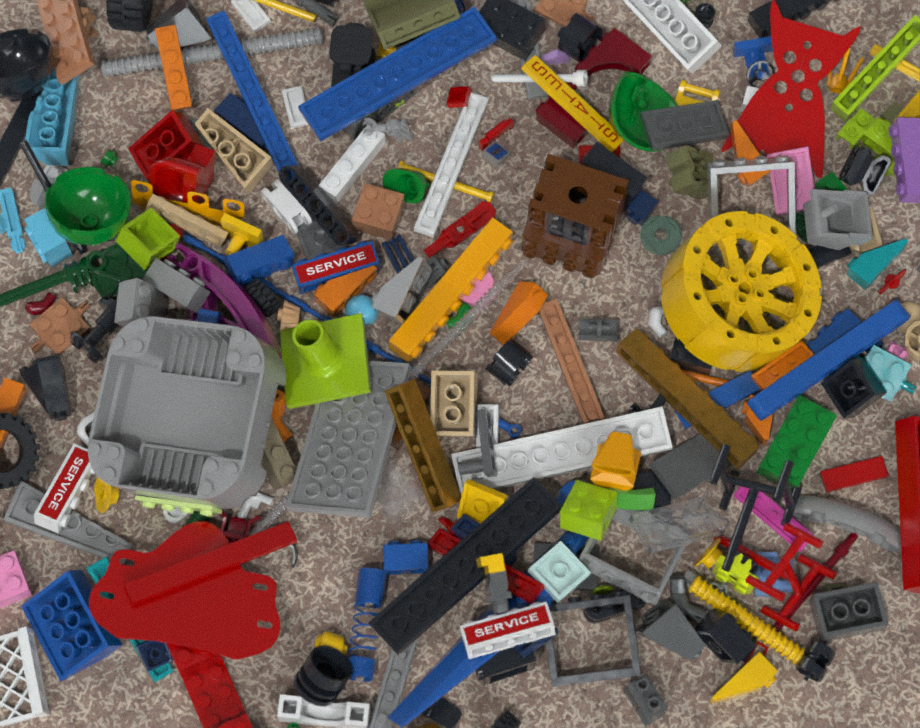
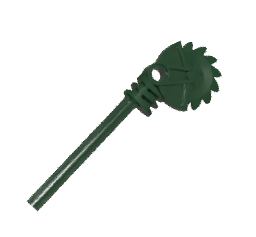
M115 244L103 252L97 250L90 252L87 256L80 259L79 264L75 260L71 267L65 264L61 271L1 293L0 307L65 282L71 283L75 294L79 293L78 287L83 286L84 290H86L85 284L90 283L92 287L95 286L101 297L106 295L108 300L116 298L117 302L119 282L134 278L143 280L149 268L144 270L119 244ZM102 259L103 263L99 267H93L94 260Z

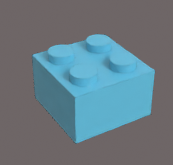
M45 208L24 219L27 227L24 229L44 263L48 262L53 267L74 256L66 240L55 232V229L49 222Z

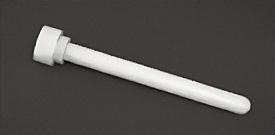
M577 70L573 74H557L564 82H572L578 87H586L588 75L586 70ZM493 74L491 76L492 82H535L527 74Z

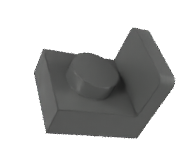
M433 256L427 261L428 265L433 269L426 284L427 288L430 289L439 282L451 267L445 258Z

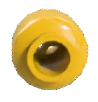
M325 631L322 635L318 634L314 648L329 646L346 655L348 645L344 644L345 640L342 635Z

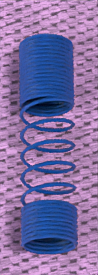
M365 567L359 569L354 608L361 613L355 614L353 620L359 624L351 627V630L357 635L350 638V642L358 647L348 650L352 656L347 659L352 667V676L349 680L355 681V678H357L355 676L365 677L361 681L371 682L374 678L376 660L374 658L354 655L350 651L359 648L377 650L376 647L360 646L354 643L352 639L358 637L378 639V636L362 635L354 631L353 628L357 626H370L368 623L364 624L356 620L355 616L364 614L376 616L379 613L364 612L358 609L356 605L367 607L365 605L368 604L365 603H373L372 608H381L383 606L387 573L381 569Z

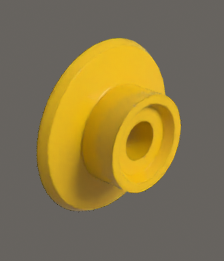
M97 477L94 485L96 509L98 512L104 513L109 509L110 505L117 503L119 490Z
M717 538L693 563V567L702 563L709 569L717 562L719 557L723 555V552L717 548L720 538Z

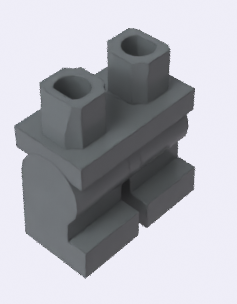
M647 673L627 684V688L623 690L633 707L639 705L635 711L645 727L664 717L665 710L668 708Z

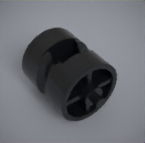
M810 640L804 652L806 656H802L799 660L796 670L805 676V681H808L810 678L813 681L821 682L827 672L826 666L831 665L836 653L827 646L828 643L826 641L822 644L818 641Z

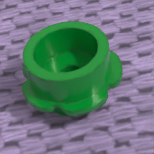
M109 149L100 163L105 165V168L108 166L113 167L119 158L116 156L117 151L114 152Z

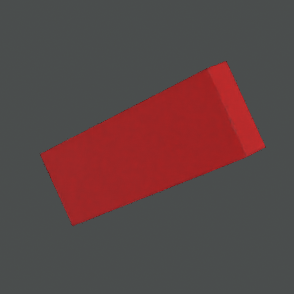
M882 456L820 471L826 493L888 478L889 476Z

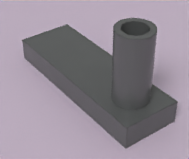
M486 409L477 410L482 459L458 462L459 474L483 472L488 478L496 477L491 415Z

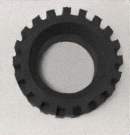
M1 412L0 430L12 434L19 445V458L16 464L8 471L0 472V489H8L20 485V482L26 481L30 477L28 476L30 472H34L36 469L34 464L36 461H39L40 455H37L40 444H36L35 439L38 438L36 432H31L30 428L32 426L29 423H24L22 421L23 418L12 416L13 414Z

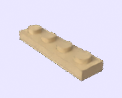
M152 194L145 210H148L152 207L163 219L218 247L222 246L228 234L222 227L205 221L201 216L189 213L183 207L168 202L162 196Z

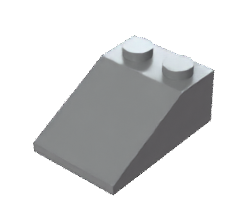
M139 278L119 282L114 323L125 327L130 322L142 317L167 318L168 301L152 284Z

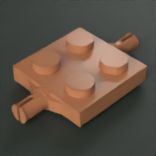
M540 0L535 9L536 13L562 27H566L575 13L584 16L590 21L594 19V16L584 11L589 0Z
M61 297L29 324L39 338L29 348L35 354L44 346L50 348L56 355L63 353L72 345L70 342L72 340L70 338L71 331L83 336L90 330V327L83 321L81 316L91 308L89 304L84 301L75 309Z

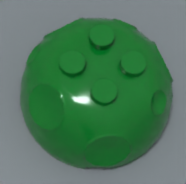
M79 167L68 170L56 177V181L50 188L48 187L45 194V209L49 222L58 235L73 244L94 246L115 238L129 218L131 198L127 185L116 174L115 177L105 173L102 168Z

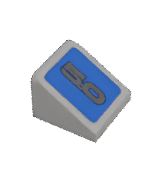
M496 141L482 151V157L497 168L511 155L508 150Z

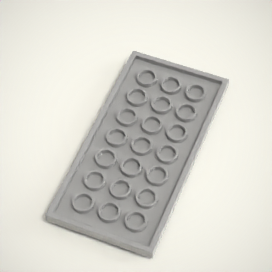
M368 361L371 384L370 393L326 401L315 405L286 504L288 511L371 518L396 427V420L384 391L408 381L411 372L409 363Z

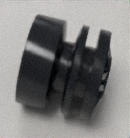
M318 646L310 652L304 664L294 676L293 683L296 691L303 699L313 705L325 707L334 702L341 689L352 676V667L345 655L329 646Z

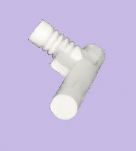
M258 490L256 496H250L244 501L237 518L246 519L251 507L258 509L261 502L272 506L274 498L260 493Z

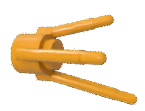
M850 48L843 57L840 72L833 77L832 70L828 74L826 86H829L830 92L841 94L852 82L864 60L863 57L859 59L848 80H846L844 71Z

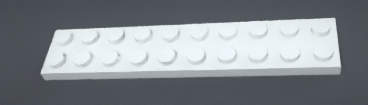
M663 406L494 444L496 477L488 478L483 472L459 474L458 462L482 459L481 448L451 454L459 492L462 496L467 479L492 489H500L526 483L533 477L536 480L593 468L592 461L596 456L598 445L604 443L613 431L630 434L633 447L641 452L640 457L673 450Z

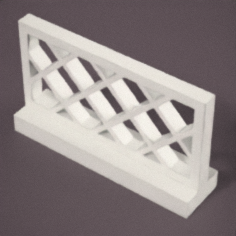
M25 626L18 628V631L1 635L0 642L3 641L2 645L0 644V655L3 650H6L12 656L6 666L0 663V666L4 668L0 674V685L8 689L0 701V710L5 706L12 712L7 720L0 721V727L36 717L49 716L50 713L34 631ZM17 637L19 645L12 652L6 646L10 639ZM16 657L22 660L23 663L19 673L9 669ZM8 671L16 675L10 687L1 682ZM20 679L26 681L27 684L23 695L14 690ZM12 692L21 697L14 709L5 704ZM24 700L30 703L32 713L23 715L18 712Z

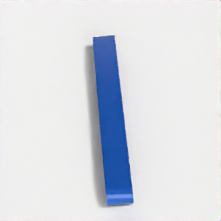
M898 300L891 302L748 401L747 405L760 421L766 419L910 319L911 315Z

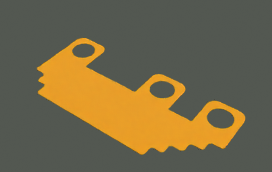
M133 180L131 181L132 202L134 205H139L140 209L145 210L153 194L152 185ZM143 184L147 186L148 192L138 191L135 185ZM188 192V204L167 200L176 206L183 207L193 215L201 216L205 221L213 225L222 226L220 219L224 213L235 218L244 219V204L236 200L224 199L223 211L209 208V197L196 192ZM199 195L205 199V202L198 204L192 200V196ZM234 202L240 206V210L233 211L227 207V204Z

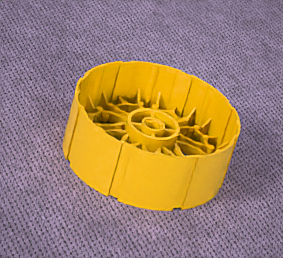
M747 211L723 213L705 222L671 255L661 280L663 311L674 335L698 359L723 370L731 369L737 372L752 371L762 368L780 357L810 332L817 320L821 307L822 296H820L819 290L822 288L821 280L810 252L804 244L801 245L796 239L797 236L780 222L758 213L754 215L748 214ZM737 239H744L753 246V251L745 264L738 256L736 248ZM716 243L722 252L725 264L721 268L710 260L711 257L707 254L710 247ZM767 255L781 269L780 272L771 275H761V265ZM701 273L713 281L715 285L714 290L706 291L703 288ZM783 285L784 287L788 286L791 288L794 296L793 303H785L775 299L774 295L769 292ZM718 304L725 312L724 319L714 311L711 305ZM765 311L779 316L786 323L780 329L774 331L771 326H768L762 314ZM743 317L748 321L754 331L753 334L738 329L739 318Z

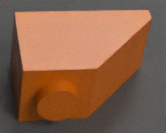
M750 395L749 398H748V401H749L751 398H753L754 395ZM744 401L741 414H745L744 421L759 442L766 446L769 440L773 414L760 421L747 405L748 401Z

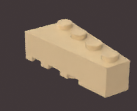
M209 108L195 122L200 134L210 147L216 151V155L248 195L273 167L274 162L272 158Z

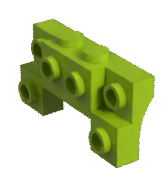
M860 108L852 119H849L840 129L835 139L838 141L841 138L850 144L849 149H852L861 140L863 144L878 155L889 157L892 165L887 169L885 175L887 177L893 175L896 178L893 171L895 165L894 156L891 154L892 140L889 136L891 123L880 117L875 119Z

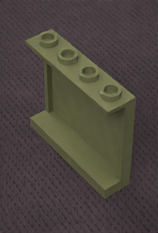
M362 0L384 50L461 18L454 0Z

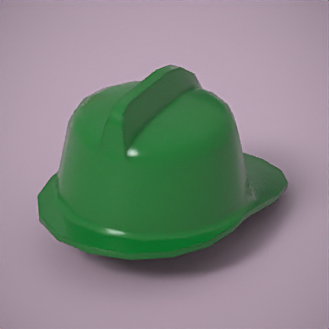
M390 169L384 174L382 180L384 189L404 194L405 202L411 204L421 202L424 193L430 186V183L418 171Z

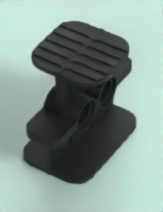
M347 23L346 25L336 26L332 30L329 50L330 59L333 61L331 87L374 63L373 34L364 24Z

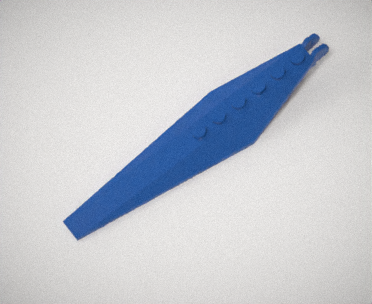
M567 531L522 573L535 579L528 572V569L557 543L562 541L576 556L578 550L586 543L589 537ZM544 589L534 603L547 601L549 608L553 598ZM511 594L512 598L507 599L509 610L515 608L522 609L531 605ZM490 604L476 621L486 619L490 615H500L507 612L493 614ZM461 636L388 716V719L403 728L500 651L468 659Z

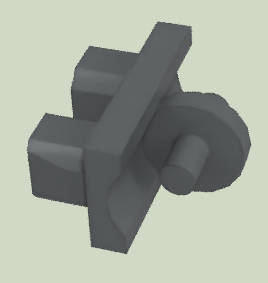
M597 317V319L579 318V341L617 342L618 320L602 319L601 317Z

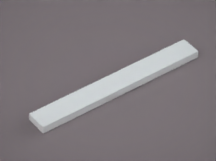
M471 92L468 106L463 107L414 226L415 232L434 238L489 98Z

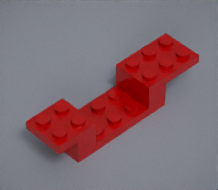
M166 643L203 728H253L221 655L202 649Z

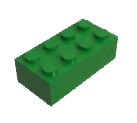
M799 395L756 473L777 484L785 460L792 461L794 464L788 479L792 492L793 487H798L837 415Z

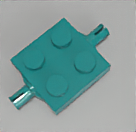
M873 345L869 354L864 359L887 392L882 398L892 402L894 396L901 388L913 395L914 391L908 387L916 390L917 386L906 381L911 364Z

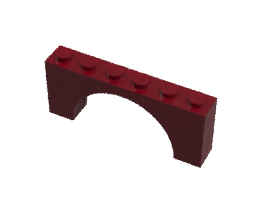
M613 28L610 33L606 32L602 36L597 47L593 46L589 50L588 57L584 61L580 60L577 63L574 72L586 70L589 76L602 70H621L642 75L651 65L652 55L616 28ZM565 82L574 91L578 87L572 82ZM550 95L545 103L542 102L535 111L536 121L574 149L587 135V130Z

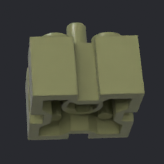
M687 145L667 154L668 168L674 174L669 180L673 192L684 196L688 194L691 198L698 200L708 197L707 163H713V154L704 150L697 152L696 148Z

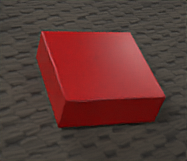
M469 86L450 87L446 105L448 108L467 107L472 90Z

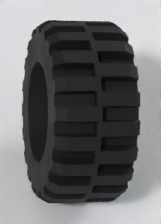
M107 0L106 14L109 26L114 30L143 32L147 29L151 19L153 0Z

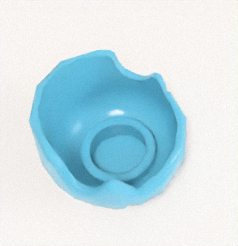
M363 294L353 296L345 306L346 316L362 313L365 325L374 324L379 316V312L372 307V298Z

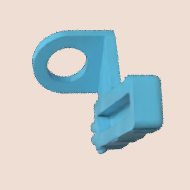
M12 188L0 190L2 214H0V233L4 234V232H7L9 239L12 238L10 242L11 249L16 254L22 253L26 245L24 239L20 237L23 236V230Z

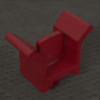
M223 510L222 514H219L223 518L221 531L229 543L251 536L252 528L262 524L260 516L249 520L247 525L245 519L232 517L229 523Z

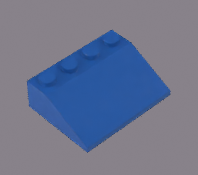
M68 570L21 605L60 682L106 658L123 645L120 638L115 637L99 625L91 615L89 599L93 588L83 570Z

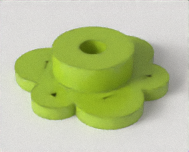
M601 585L596 587L591 595H605L614 592V588Z

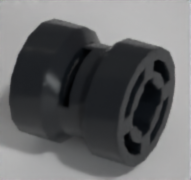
M702 3L696 7L694 16L708 29L713 24L715 9L711 4Z

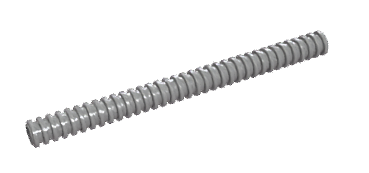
M316 27L314 30L310 28L308 31L304 29V31L297 30V32L291 31V33L285 32V34L279 33V35L272 34V36L268 34L266 37L260 36V38L255 36L253 37L254 39L249 37L247 40H244L242 38L239 41L245 54H250V56L253 53L258 55L259 52L265 54V51L271 53L272 50L278 52V49L284 51V48L290 50L291 47L297 49V46L303 48L304 45L309 47L310 44L316 46L317 43L319 45L323 43L319 27ZM210 43L209 46L203 44V47L197 45V48L191 46L190 49L184 47V50H181L183 62L187 65H190V63L196 64V62L202 63V61L207 63L209 60L213 62L215 59L221 60V58H224L217 43L216 45ZM160 51L158 54L152 52L151 55L146 53L145 56L140 54L138 57L133 55L132 58L127 56L125 59L121 57L119 60L114 58L112 61L108 59L106 62L105 60L101 62L104 78H107L109 75L114 77L115 74L120 76L122 73L126 75L128 72L130 74H133L135 71L139 73L141 70L142 72L146 70L152 71L154 68L155 70H158V68L163 69Z

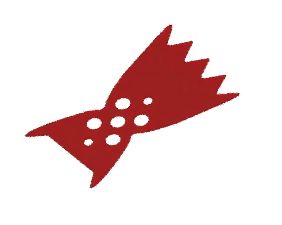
M773 0L770 10L773 55L778 70L753 95L737 122L758 152L764 150L766 157L767 154L808 147L814 173L817 178H822L825 116L818 82L827 76L842 59L857 38L861 27L858 26L845 35H839L783 18L776 2ZM809 41L811 47L805 49L803 46L804 42ZM787 51H792L796 55V60L792 64H787L783 59V55ZM812 59H818L822 64L821 69L817 72H813L809 68V62ZM795 70H801L804 73V80L800 83L792 80L791 76ZM778 81H783L787 84V90L783 94L777 93L774 89V85ZM803 89L811 90L813 97L810 101L806 102L800 98V92ZM786 104L792 105L791 111L785 110ZM731 132L721 152L733 147Z

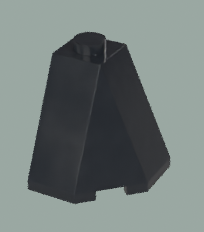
M59 354L37 358L32 361L31 367L27 368V366L19 369L22 379L50 419L63 421L67 419V416H72L65 368Z

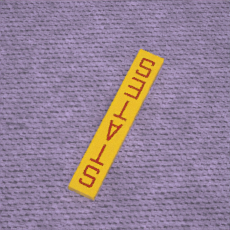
M536 55L522 66L521 69L609 151L613 152L624 141L598 112Z

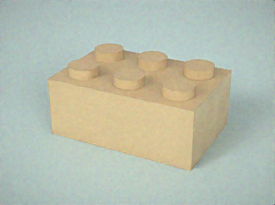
M431 371L430 418L438 437L476 438L478 373L475 371Z

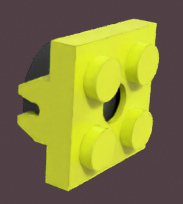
M737 552L731 570L727 572L721 569L725 557L721 555L712 571L715 574V578L720 582H729L734 585L733 589L742 595H745V593L750 595L754 587L745 581L748 575L759 579L755 576L759 570L758 564L745 554Z

